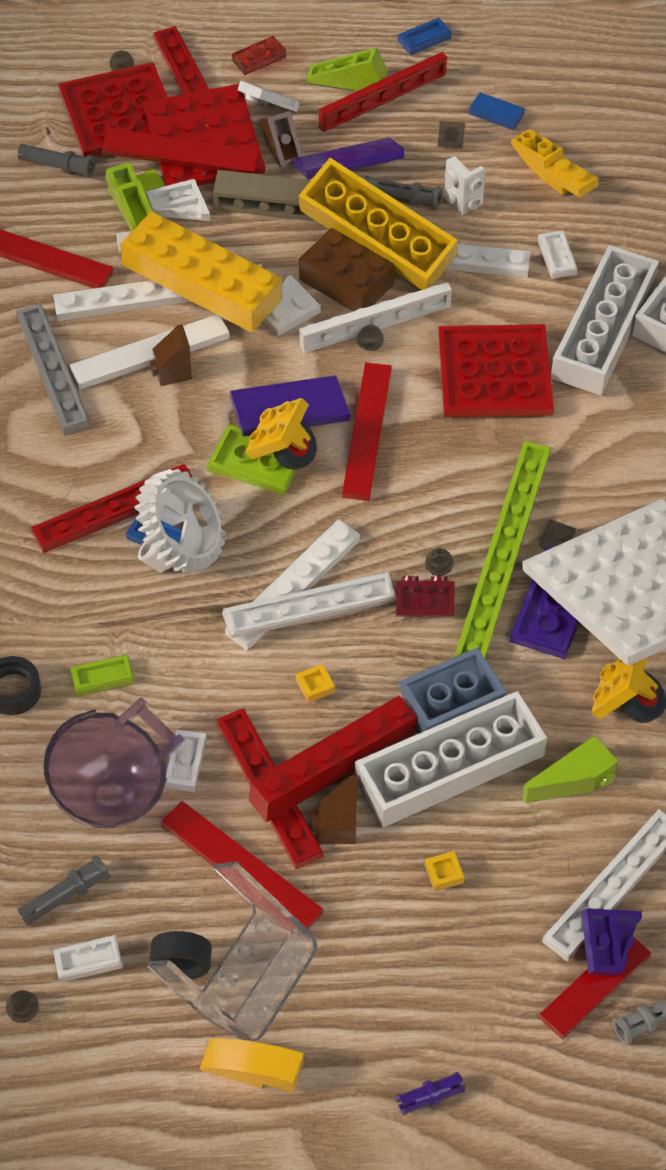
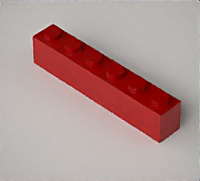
M398 695L250 781L249 802L266 823L354 772L355 761L414 736L417 715Z

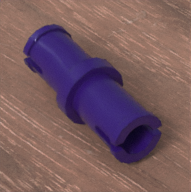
M455 1072L434 1082L427 1080L422 1082L421 1087L403 1094H397L396 1101L401 1102L398 1107L404 1116L428 1105L431 1107L438 1106L439 1101L459 1093H464L465 1085L460 1086V1083H463V1079L458 1072Z

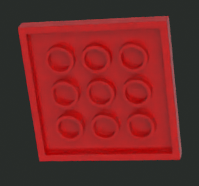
M154 62L58 83L59 92L82 155L85 157L88 155L94 157L104 155L102 154L106 127L150 134L143 102L167 97Z
M239 84L143 102L150 134L258 150L255 174L265 173L266 167L243 92L238 91ZM158 162L165 186L195 179L197 186L212 184L216 181L218 171Z
M545 324L438 326L444 418L553 416L554 404Z

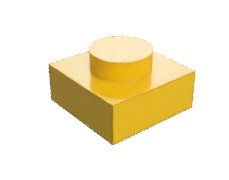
M323 663L296 674V682L308 703L335 693V685Z
M455 851L425 859L424 865L434 892L464 883L465 877Z

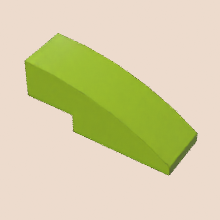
M131 162L106 169L105 179L130 230L133 231L152 211L141 181L137 180Z

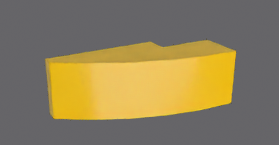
M210 1038L200 1070L262 1089L264 1085L294 1093L304 1064V1053L259 1042Z

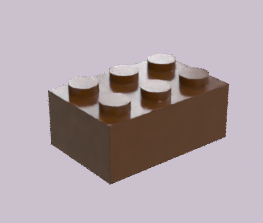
M331 227L299 258V280L354 312L360 308L373 306L393 286L394 263Z

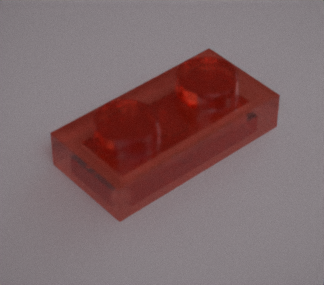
M274 35L232 53L233 63L244 75L286 58V49Z

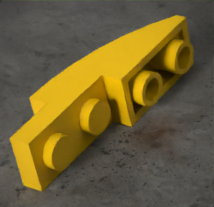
M528 129L511 139V145L535 174L561 195L571 192L580 198L599 186L598 177L566 159L563 148L535 131Z

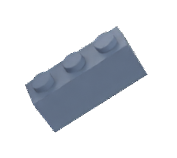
M478 647L398 682L403 700L417 715L415 730L418 734L507 696L506 689Z

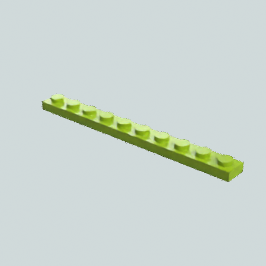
M528 441L523 442L454 657L478 647L486 659L550 456L551 447Z

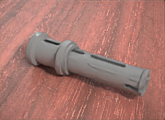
M666 999L650 1007L640 1005L636 1008L635 1012L623 1018L620 1016L613 1018V1028L621 1043L628 1045L632 1043L633 1038L641 1034L655 1032L658 1024L666 1021Z

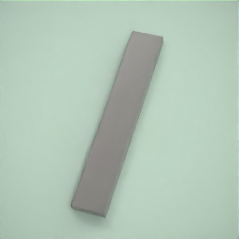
M42 304L17 310V318L63 434L68 435L91 428L90 421Z

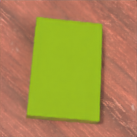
M228 424L207 464V471L285 495L297 470L287 469L280 465L273 453L251 459L245 453L250 443V436L242 437L240 427Z

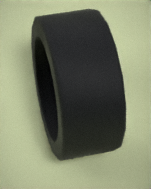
M17 656L0 658V679L6 675H23L29 679L30 686L24 693L18 696H0V714L11 716L23 714L33 708L40 698L41 685L38 670L32 662Z
M169 931L160 933L152 939L149 966L158 975L171 979L188 980L200 978L208 974L210 970L212 945L205 937L192 932Z

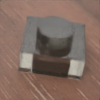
M440 121L438 146L463 148L465 123Z
M550 519L540 539L539 547L543 549L546 546L553 548L573 539L576 534V528Z

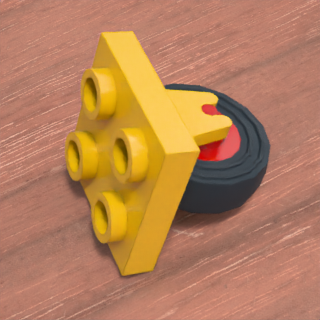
M299 398L291 402L287 401L280 406L266 409L259 418L260 423L256 431L249 438L250 443L245 453L251 459L273 453L280 465L292 470H298L310 465L317 452L316 439L310 427L301 421L309 404L304 399Z
M648 657L630 666H627L620 659L604 666L599 675L601 679L599 687L593 696L594 705L591 713L594 716L602 719L618 707H621L631 719L639 723H649L663 714L666 708V696L659 681L650 673L644 671Z

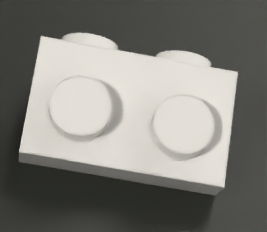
M454 156L446 160L445 189L443 194L447 203L452 204L463 215L483 204L486 170L483 166L469 171Z

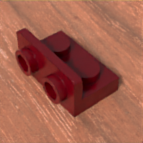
M402 576V581H396V617L455 616V581H448V576H431V581H419V576Z

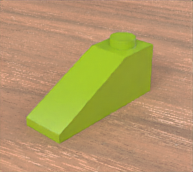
M376 47L312 64L306 81L312 84L358 91L386 78L388 69Z
M593 736L525 783L522 800L525 803L590 793L600 786L603 788L607 787L616 778L619 761Z

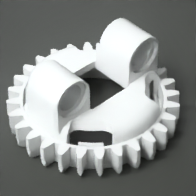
M171 469L165 470L145 480V485L139 488L141 494L136 496L140 504L135 506V509L139 511V516L136 517V520L143 524L138 530L145 532L147 535L139 549L138 559L159 573L174 567L175 572L182 569L184 574L190 571L192 573L201 571L216 561L217 556L222 553L220 547L225 544V541L221 538L226 534L221 529L225 522L220 520L219 517L222 511H217L215 506L218 501L211 499V491L206 492L204 490L205 483L198 484L196 476L190 478L188 472L181 473L179 469L173 471ZM199 503L201 506L199 509L204 521H207L208 524L203 528L198 524L192 510V505ZM161 521L172 526L184 521L180 543L166 534Z

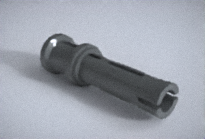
M23 143L18 149L19 160L61 168L67 174L74 172L83 174L85 178H91L95 170L96 162L95 157L92 155L87 157L76 155L73 151L61 153Z
M368 176L365 177L367 182L392 198L408 200L415 206L419 203L432 206L433 209L439 208L442 197V187L440 186L431 188L421 186V183L418 182L409 185Z
M94 855L92 861L80 869L70 870L69 874H67V879L21 908L19 907L17 911L20 916L22 915L27 926L31 925L32 922L76 894L80 896L87 894L88 889L101 880H109L111 878L101 859Z

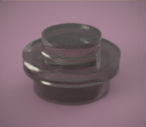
M116 51L110 59V68L113 71L134 66V59L127 51Z
M367 325L358 333L357 343L364 350H377L384 343V335L378 327Z
M443 548L432 550L425 559L427 571L436 576L447 575L454 566L452 555Z
M21 990L13 993L6 1003V1011L9 1018L17 1023L31 1021L39 1010L36 996L29 991Z

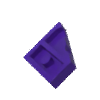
M586 908L581 912L588 974L618 976L624 971L628 959L627 952L632 948L635 939L633 934L637 923L641 921L642 911Z

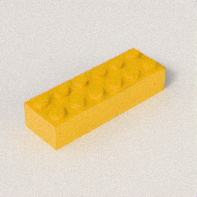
M332 158L326 161L299 194L300 211L326 228L330 229L332 227L394 263V272L421 290L433 286L458 254V240Z
M153 211L120 243L123 266L251 333L256 330L283 299L282 278Z

